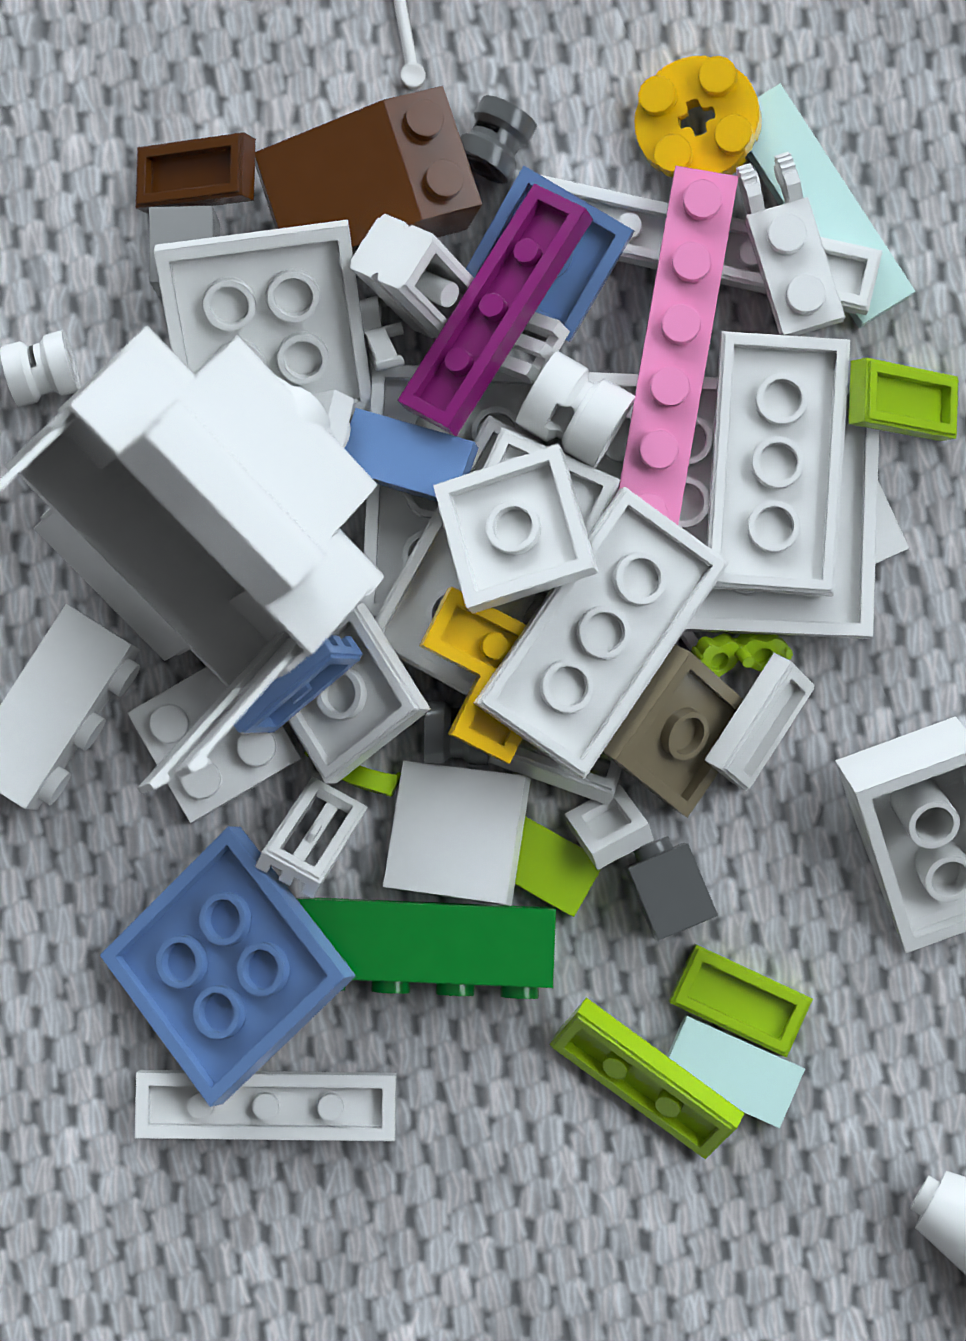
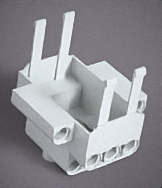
M146 326L57 410L59 414L5 464L9 471L0 479V490H2L18 474L50 507L40 517L42 520L33 529L164 661L191 650L227 687L223 694L139 785L137 790L142 794L168 783L171 779L167 775L168 771L233 699L242 696L174 773L181 778L206 767L210 762L206 755L273 680L292 671L305 658L313 655L344 618L374 591L384 577L381 571L340 529L342 524L371 494L377 483L339 444L330 428L329 415L321 402L310 392L300 387L291 386L277 377L238 335L192 373L161 339Z

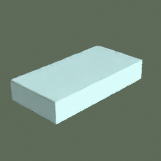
M686 1014L667 1057L744 1113L777 1128H780L805 1071V1068Z

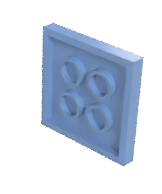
M228 826L100 954V957L210 1107L224 1104L356 977L285 883L278 880L279 876L275 870L270 867L268 872L265 873L255 867L261 852L241 827Z

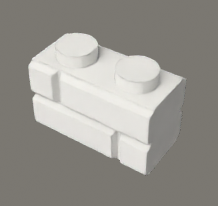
M387 214L377 218L350 260V269L412 330L430 338H437L474 279L433 233L413 225L409 227L404 221Z

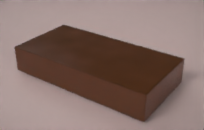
M242 132L137 147L135 208L149 214V207L217 206L254 201L256 139Z

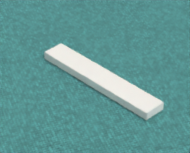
M514 170L510 188L521 170ZM541 175L635 231L618 261L657 270L668 203ZM732 217L720 284L767 294L745 220ZM821 237L844 312L867 315L882 250Z

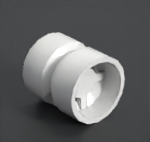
M557 351L549 359L533 384L518 413L515 424L545 442L555 437L561 439L564 453L579 462L595 468L621 428L636 396L607 379L594 384L589 381L588 368Z

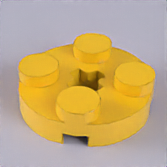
M690 56L682 58L663 67L655 76L646 79L640 87L638 93L639 102L634 117L636 138L646 159L657 171H661L666 176L673 178L675 166H682L733 175L737 171L736 168L746 162L745 156L751 151L755 139L757 142L761 131V109L751 82L743 73L735 68L733 62L728 58L722 56ZM701 107L703 111L712 110L715 113V118L706 122V133L695 136L691 127L681 128V122L689 116L690 109Z

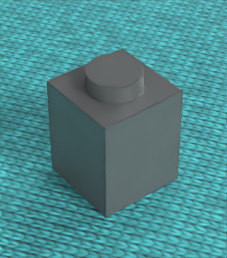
M669 836L633 851L637 862L624 868L654 939L659 941L718 916L688 843H681L673 847Z

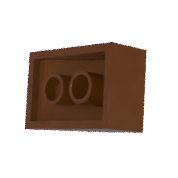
M443 86L383 99L255 152V167L275 228L280 229L348 220L353 256L377 218H380L383 214L404 221L409 227L413 225L433 233L438 238L467 230L482 206Z

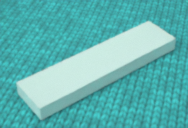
M780 83L757 97L761 109L762 126L758 140L756 142L755 139L754 145L747 154V157L777 203L782 205L785 204L774 173V156L786 152L791 153L801 181L803 198H809L820 237L882 250L867 315L849 313L860 329L910 298L915 293V289Z

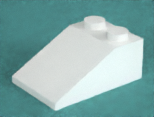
M955 716L835 760L852 815L905 953L966 932V729Z

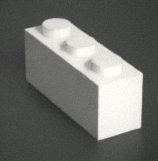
M65 604L0 705V793L24 809L38 810L43 802L52 805L57 800L71 777V773L64 768L78 747L86 751L94 743L106 722V719L99 715L112 694L121 697L128 690L140 670V665L134 661L140 652L139 648L68 604Z

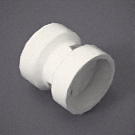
M63 330L45 334L40 343L26 345L18 341L0 347L5 378L18 407L38 403L43 394L55 392L65 396L76 393L81 388L74 354Z

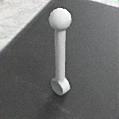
M393 0L405 66L401 71V80L406 88L416 90L421 88L426 81L425 70L417 63L406 0Z

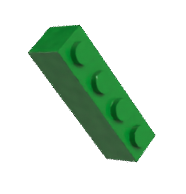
M322 897L296 898L356 975L353 980L372 981L371 992L407 994L410 993V982L436 983L437 995L474 996L475 985L500 986V997L538 999L539 988H553L556 909L554 907Z

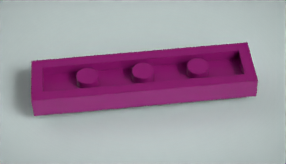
M535 183L533 184L397 401L406 410L457 437L593 221L585 207Z

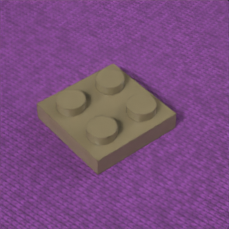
M675 644L602 753L669 807L688 818L719 773L705 761V758L744 699L694 654Z

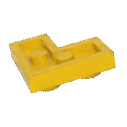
M449 587L419 647L476 675L448 735L504 763L510 764L522 737L476 706L474 701L522 633L526 624L493 607L472 614L466 608L462 591Z

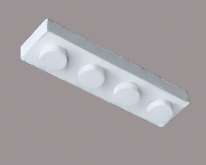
M139 1070L136 1072L135 1138L395 1141L396 1073L257 1071L224 1104L210 1107L183 1070Z

